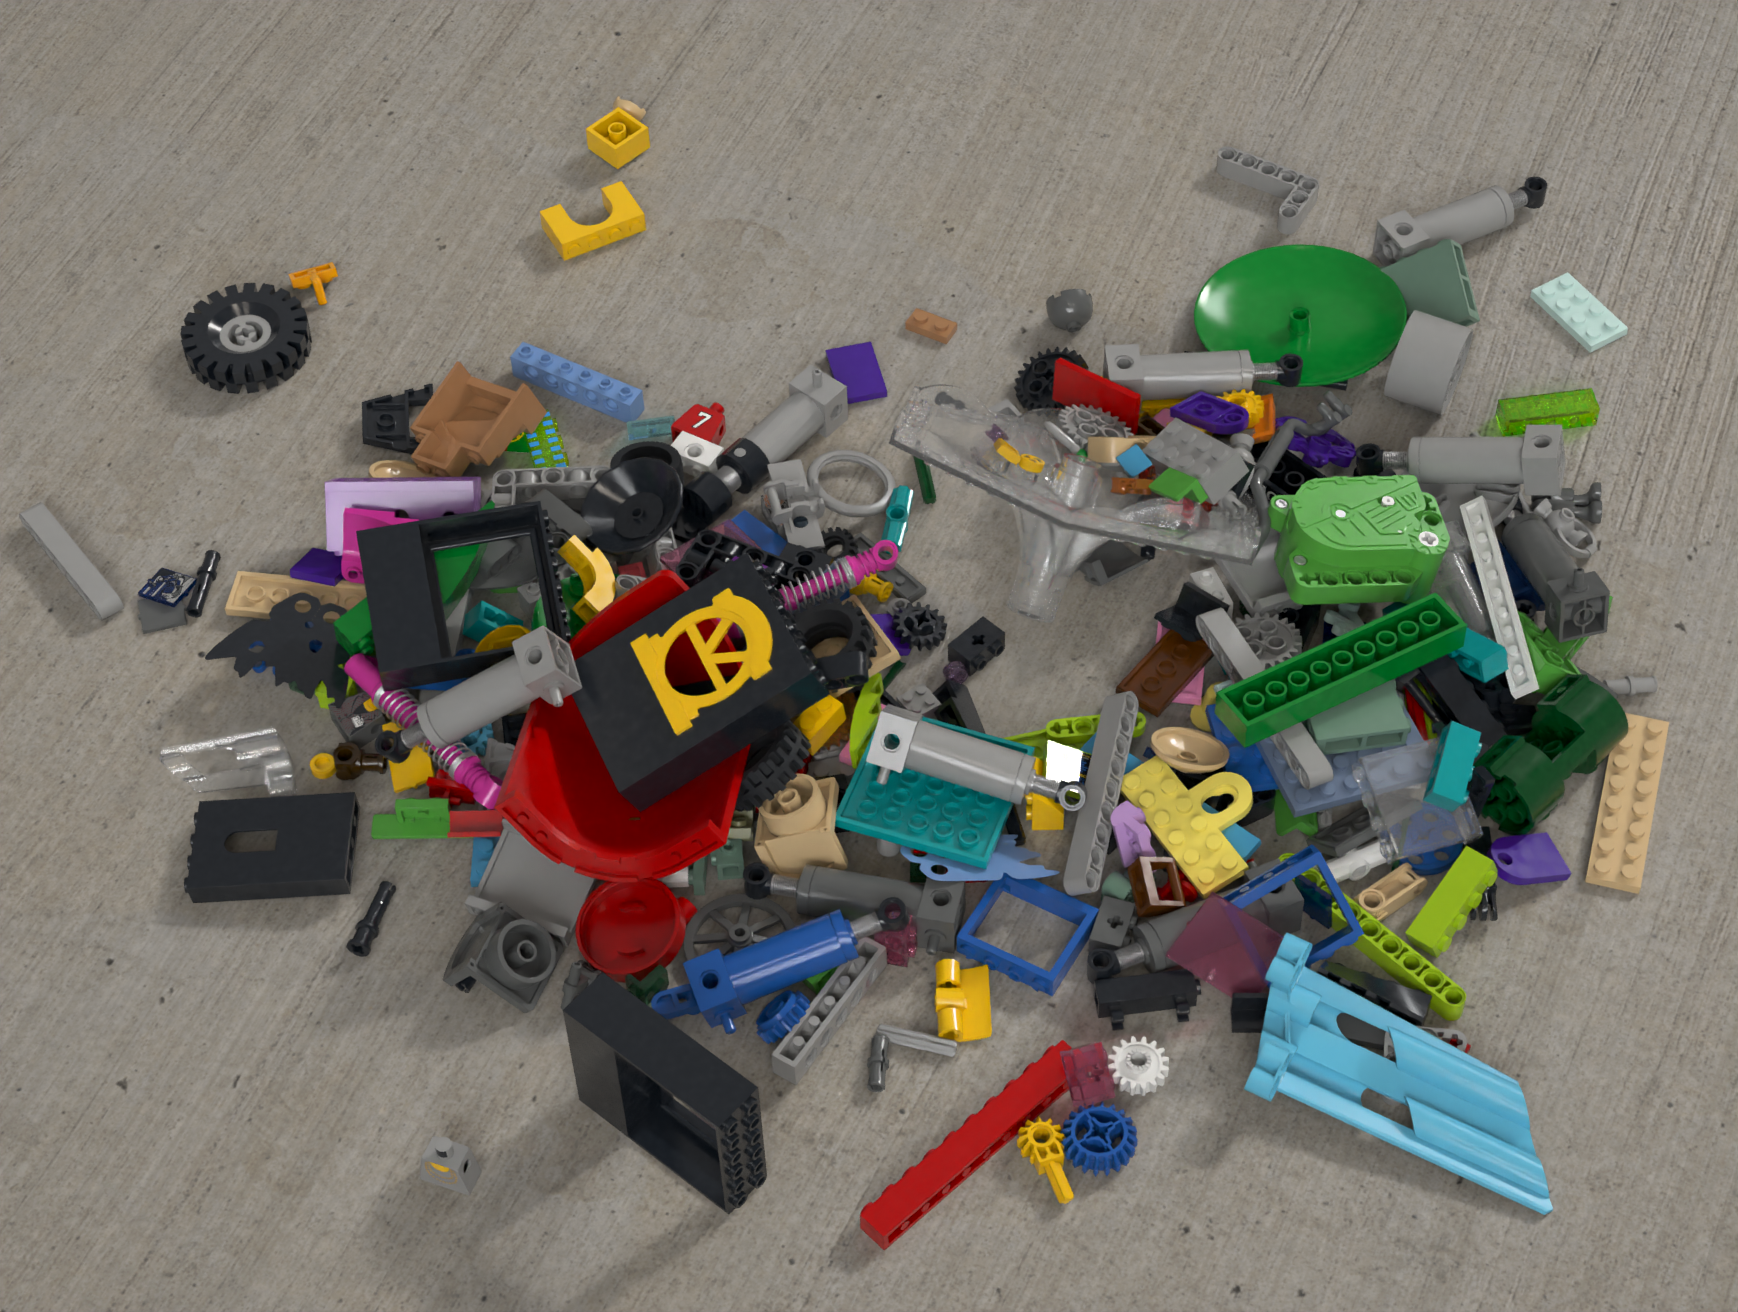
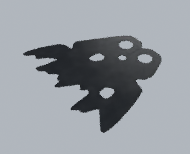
M306 593L294 594L271 608L269 612L271 621L253 619L214 646L205 656V659L235 657L234 670L238 672L240 678L245 676L259 661H265L266 667H275L276 687L283 682L291 683L295 681L297 688L303 691L308 699L313 697L320 680H322L326 686L327 698H334L336 708H340L345 700L349 676L338 665L346 663L350 659V655L336 640L334 624L325 622L323 617L325 613L330 611L338 613L341 617L347 610L332 603L321 605L317 597ZM304 600L310 603L311 609L308 612L301 613L295 609V604L298 601ZM312 622L314 626L306 628L305 623ZM314 639L322 642L321 649L316 653L312 652L309 648V642ZM256 641H262L265 645V648L259 653L249 650L250 645Z

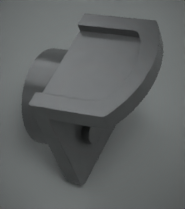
M499 902L476 916L466 930L448 962L443 981L453 986L463 979L472 976L523 1013H528L535 1008L564 948L540 924L525 919L503 902Z

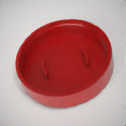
M648 877L639 878L638 882L607 881L596 888L582 905L576 921V941L581 954L595 971L600 970L604 972V974L616 982H638L653 977L673 961L684 941L686 920L679 901L671 890L658 879Z

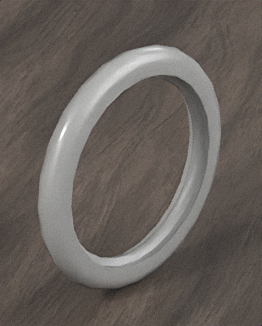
M852 450L829 451L817 457L809 466L806 477L808 487L812 485V479L819 478V473L825 465L839 461L863 465L874 471L884 483L885 490L882 498L876 503L864 506L840 502L829 496L820 486L818 497L823 498L825 507L831 511L850 517H869L884 512L890 505L893 489L896 488L894 477L880 461L867 454Z

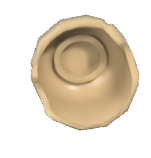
M617 96L613 103V110L619 107L639 122L642 121L646 114L644 108L640 109L633 102L620 99L619 96Z

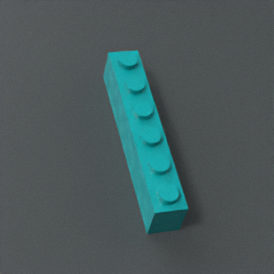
M1394 602L1382 609L1383 616L1409 604ZM1469 628L1466 629L1464 647L1447 654L1449 658H1453L1457 662L1461 671L1484 683L1509 669L1507 662L1508 654L1505 647Z

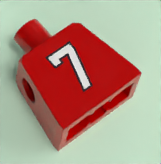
M714 402L710 408L699 404L693 405L671 425L673 442L684 431L719 445L726 431L725 416L723 415L725 410L723 406L717 402Z

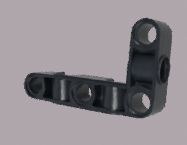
M709 529L698 533L675 570V573L689 588H692L703 581L705 574L716 558L728 564L736 555L742 556L748 553L753 560L758 559L761 564L775 570L773 575L775 584L773 586L776 590L782 588L781 584L791 589L789 581H791L793 587L798 586L796 577L799 578L801 584L805 583L804 574H806L808 581L811 580V571L808 568Z

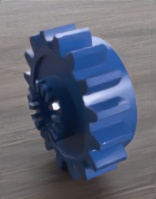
M791 990L782 992L771 1000L759 1014L756 1020L758 1025L756 1033L767 1044L775 1043L779 1037L782 1039L792 1031L794 1025L799 1024V1019L806 1015L805 1011L810 1007V1001L799 990L795 993Z

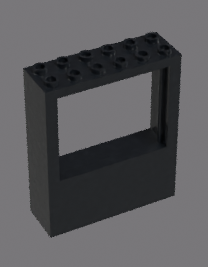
M541 501L356 531L378 668L384 692L473 677L515 654L512 646L452 657L434 551L530 536L547 629L567 643L571 640L570 628L566 618L565 602H563L561 581L558 577L557 559L553 550V538L549 529L547 509L542 510Z
M602 972L563 1009L579 1100L723 1211L730 1214L735 1208H740L746 1202L748 1195L755 1188H760L767 1178L758 1087ZM674 1097H676L678 1100H680L682 1103H684L686 1106H688L690 1109H692L694 1112H696L698 1115H700L702 1118H704L706 1121L712 1124L715 1127V1129H713L711 1126H709L707 1123H705L703 1120H701L699 1117H697L695 1114H693L691 1111H689L687 1108H685L683 1105L677 1102L674 1099Z

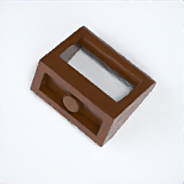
M1139 856L1127 868L1138 917L1148 918L1168 914L1186 907L1175 858ZM1163 868L1167 869L1174 901H1159L1152 871Z

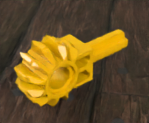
M1039 1116L1036 1118V1123L1027 1120L1025 1127H1020L1018 1131L1017 1147L1021 1149L1020 1154L1022 1158L1030 1157L1029 1162L1031 1165L1034 1163L1038 1175L1046 1173L1058 1202L1067 1204L1074 1199V1194L1062 1169L1064 1164V1146L1061 1144V1141L1065 1139V1136L1061 1133L1060 1124L1052 1126L1053 1121L1051 1118L1046 1122H1042ZM1038 1139H1043V1140H1045L1046 1142H1045V1143H1038V1142H1036V1140H1038Z

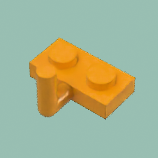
M333 262L288 274L294 289H306L313 284L318 305L327 303L322 283L331 282L334 277H338Z

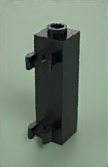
M1192 968L1094 980L1093 996L1098 1018L1110 1017L1113 1031L1124 1029V1015L1176 1009L1178 1023L1189 1021L1188 1014H1190L1189 1007L1196 1006L1197 995H1201L1199 978H1194Z

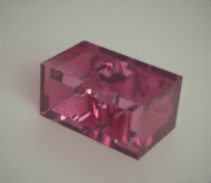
M1102 1042L1088 1043L1060 1051L1073 1107L1080 1105L1088 1106L1115 1098V1083L1109 1073L1107 1065L1108 1056L1102 1046Z

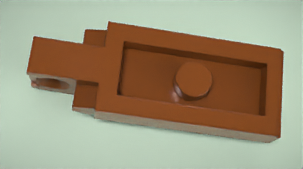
M1111 477V493L1116 495H1126V493L1152 495V491L1148 486L1154 480Z

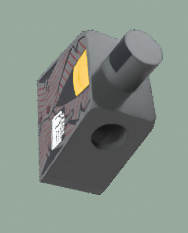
M366 692L345 698L340 708H336L335 702L328 704L331 719L345 741L355 743L359 749L383 732L382 725L386 724L384 719L386 714L382 713L372 703L371 696Z

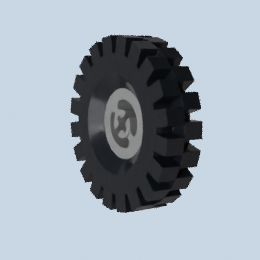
M244 283L243 292L238 293L235 284L225 287L227 295L225 297L216 290L207 295L209 304L200 300L193 306L194 313L188 312L184 319L185 326H181L180 335L188 367L192 374H196L197 380L204 385L209 382L210 388L221 391L226 385L228 393L239 394L242 385L245 384L247 393L259 392V382H263L267 390L278 386L276 376H279L284 381L294 376L293 368L300 370L306 363L304 356L309 357L311 351L310 343H312V337L305 309L302 308L301 302L295 296L291 298L290 292L282 288L275 292L274 285L263 283L258 292L256 283Z

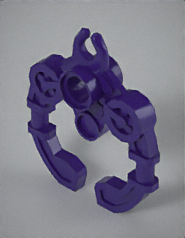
M1291 416L1276 418L1275 432L1279 426H1282L1291 418L1307 422L1306 420ZM1332 429L1321 436H1308L1307 438L1294 431V437L1287 448L1304 453L1302 460L1316 468H1322L1329 462L1348 468L1352 459L1356 456L1354 443H1351Z

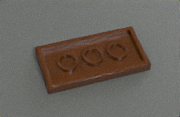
M1170 629L1116 687V694L1132 691L1138 699L1139 707L1158 718L1214 657V654L1203 639L1190 642L1183 639L1178 632Z

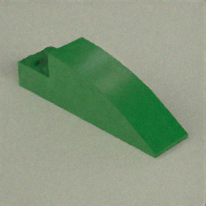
M491 500L478 511L495 508V503ZM488 543L434 551L445 620L452 614L474 580ZM366 597L333 622L336 640L351 657L358 653L370 656L374 651L375 643Z

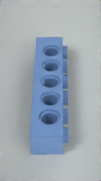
M522 342L510 356L514 377L633 425L645 410L643 391L641 389L533 345Z

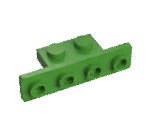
M438 797L432 799H396V814H375L373 816L371 836L373 839L447 838V832H450L451 808L449 799ZM457 837V838H474V837Z

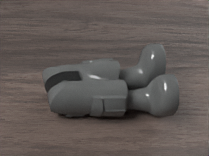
M1601 482L1592 483L1589 491L1582 495H1574L1572 488H1562L1561 496L1531 495V511H1534L1547 498L1552 505L1551 509L1553 511L1568 508L1574 513L1575 518L1585 519L1595 524L1601 523Z

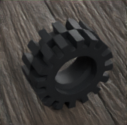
M832 527L828 528V533H825L824 530L821 531L825 548L813 551L827 554L831 547L843 545V552L833 557V562L837 558L847 555L857 558V554H859L858 545L848 530L845 528L841 530L840 527H836L835 531H833Z

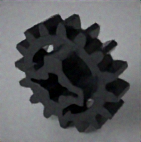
M917 602L916 606L913 607L911 603H907L906 608L900 606L899 611L895 612L891 629L895 630L894 637H901L900 644L907 642L909 649L917 646L919 651H922L923 647L930 651L933 645L939 647L940 642L944 640L947 623H943L944 616H938V609L930 610L929 604L921 607V603Z

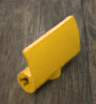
M954 959L939 960L935 965L936 988L934 995V1007L938 1019V1037L957 1042L991 1037L992 1024L988 965L960 970L959 962Z

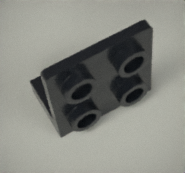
M1186 582L1183 584L1176 605L1157 612L1154 619L1161 622L1163 627L1181 634L1183 639L1196 642L1203 639L1196 626V616L1218 608H1223L1227 613L1230 605L1193 583Z

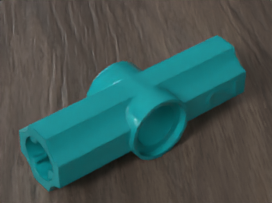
M902 485L893 489L890 505L886 510V522L881 541L890 540L895 543L898 552L902 550L905 533L908 531V520L914 498V491L910 490L908 486Z

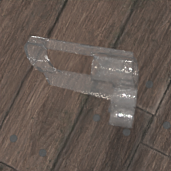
M275 726L162 748L158 757L168 770L181 780L187 782L197 793L268 785L271 797L297 795L291 756ZM219 748L230 749L236 752L239 768L203 774L185 759L184 755Z

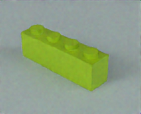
M1466 846L1405 932L1410 943L1435 958H1438L1441 952H1446L1451 945L1455 932L1464 927L1469 912L1480 904L1485 889L1491 887L1496 881L1498 870L1494 861Z

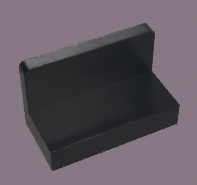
M1269 993L1232 994L1230 1007L1232 1033H1262Z

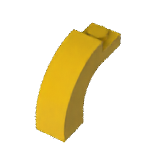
M573 535L557 553L578 573L583 582V596L572 610L587 624L601 610L613 602L616 590L615 577L608 560L598 547L591 552L584 543Z

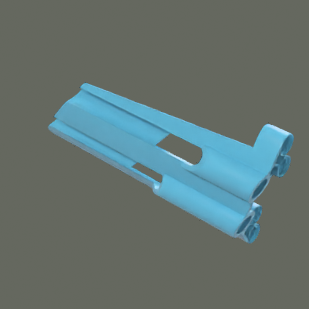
M1287 932L1265 977V980L1271 982L1264 1024L1256 1065L1249 1075L1244 1090L1270 1102L1276 1091L1281 1092L1543 1215L1552 1212L1553 1207L1549 1198L1545 1173L1540 1159L1536 1156L1530 1133L1527 1105L1519 1082L1305 967L1313 944ZM1340 1013H1347L1389 1032L1396 1062L1350 1042L1338 1028L1337 1016ZM1369 1088L1408 1106L1413 1130L1364 1108L1361 1102L1363 1091Z

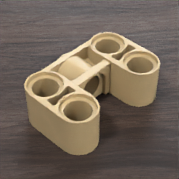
M1128 436V438L1088 437V462L1118 463L1116 457L1135 444L1143 450L1156 436Z

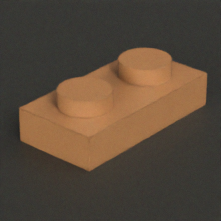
M918 308L914 310L905 322L907 330L947 344L957 331L956 322Z

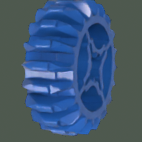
M1103 1101L1099 1104V1107H1095L1090 1102L1088 1109L1080 1105L1077 1113L1071 1111L1069 1120L1065 1119L1061 1133L1064 1134L1065 1139L1061 1141V1144L1064 1146L1065 1157L1067 1160H1073L1072 1165L1074 1168L1082 1165L1084 1174L1089 1169L1093 1170L1095 1177L1099 1171H1104L1106 1176H1108L1111 1168L1119 1172L1121 1165L1127 1166L1129 1158H1133L1135 1155V1148L1138 1142L1136 1126H1132L1133 1121L1131 1117H1125L1124 1109L1118 1112L1115 1111L1114 1103L1109 1108L1105 1107ZM1085 1128L1086 1134L1083 1135V1139L1078 1141L1076 1138L1078 1133ZM1120 1137L1121 1143L1113 1149L1111 1147L1112 1143L1115 1142L1116 1138Z

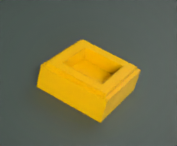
M998 438L993 444L996 452L1016 466L1021 460L1019 452L1002 438Z

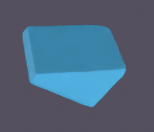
M1137 444L1116 457V460L1129 478L1135 477L1152 465L1151 461Z

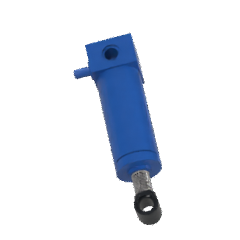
M896 897L887 898L880 904L879 908L874 909V914L870 913L852 922H849V919L845 920L841 910L837 909L726 956H723L718 948L684 962L683 966L700 1012L711 1028L723 1024L726 1034L735 1033L736 1027L733 1019L747 1014L745 1004L859 958L856 945H858V940L863 939V937L865 938L870 934L872 935V933L879 932V930H883V932L888 930L899 932L905 929L909 924L910 917L904 902ZM898 910L901 912L895 919L888 918L892 911Z

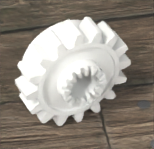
M1131 1036V1043H1127L1123 1039L1120 1040V1048L1113 1046L1112 1055L1108 1056V1075H1112V1084H1118L1121 1092L1125 1090L1132 1096L1134 1094L1145 1096L1150 1091L1155 1093L1158 1085H1164L1165 1077H1168L1169 1057H1164L1165 1049H1156L1157 1042L1155 1040L1150 1044L1146 1043V1037H1142L1141 1042H1137L1134 1036Z

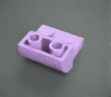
M1128 800L1117 806L1111 814L1113 832L1121 862L1125 868L1130 866L1139 856L1156 857V853L1150 844L1151 833L1144 824L1146 821L1145 814L1141 808H1136Z

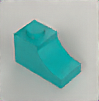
M481 600L465 614L462 634L480 643L491 631L506 625L523 626L524 621Z

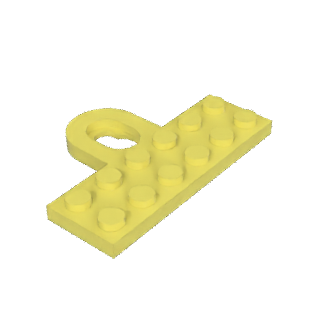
M1157 755L1123 776L1121 794L1136 808H1141L1146 817L1144 822L1167 853L1175 858L1178 867L1203 899L1218 892L1249 870V866L1221 832L1244 818L1251 810L1253 804L1252 789L1244 777L1232 772H1221L1210 776L1190 790H1187L1171 768ZM1226 793L1234 797L1233 802L1222 812L1211 814L1202 808L1204 801L1209 797L1221 796Z

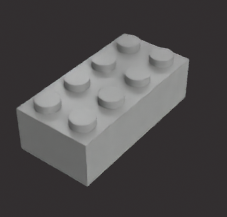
M1178 418L1170 422L1142 450L1152 463L1150 467L1154 468V472L1159 475L1170 467L1198 479L1208 496L1205 501L1213 505L1249 472L1237 450Z

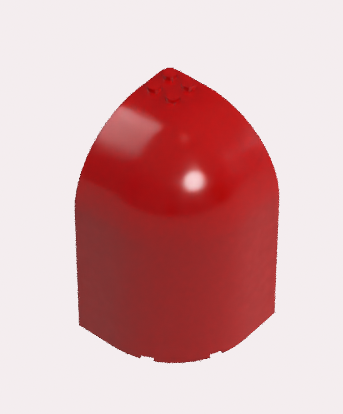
M664 569L656 572L607 605L568 642L574 661L690 588L671 570ZM716 618L706 619L696 624L705 643H707L719 624ZM687 631L675 639L666 656L665 675L671 687L711 680ZM727 633L713 654L737 652ZM742 662L719 663L717 666L722 676L726 677L736 675L742 666ZM572 694L563 698L564 703L560 707L553 706V704L548 703L541 697L530 703L494 808L543 855L557 864L562 862L575 868L574 872L587 877L613 882H638L639 878L653 877V879H658L676 873L726 844L750 744L640 812L618 792ZM634 817H640V818H641V820H629V819H630V818H634Z

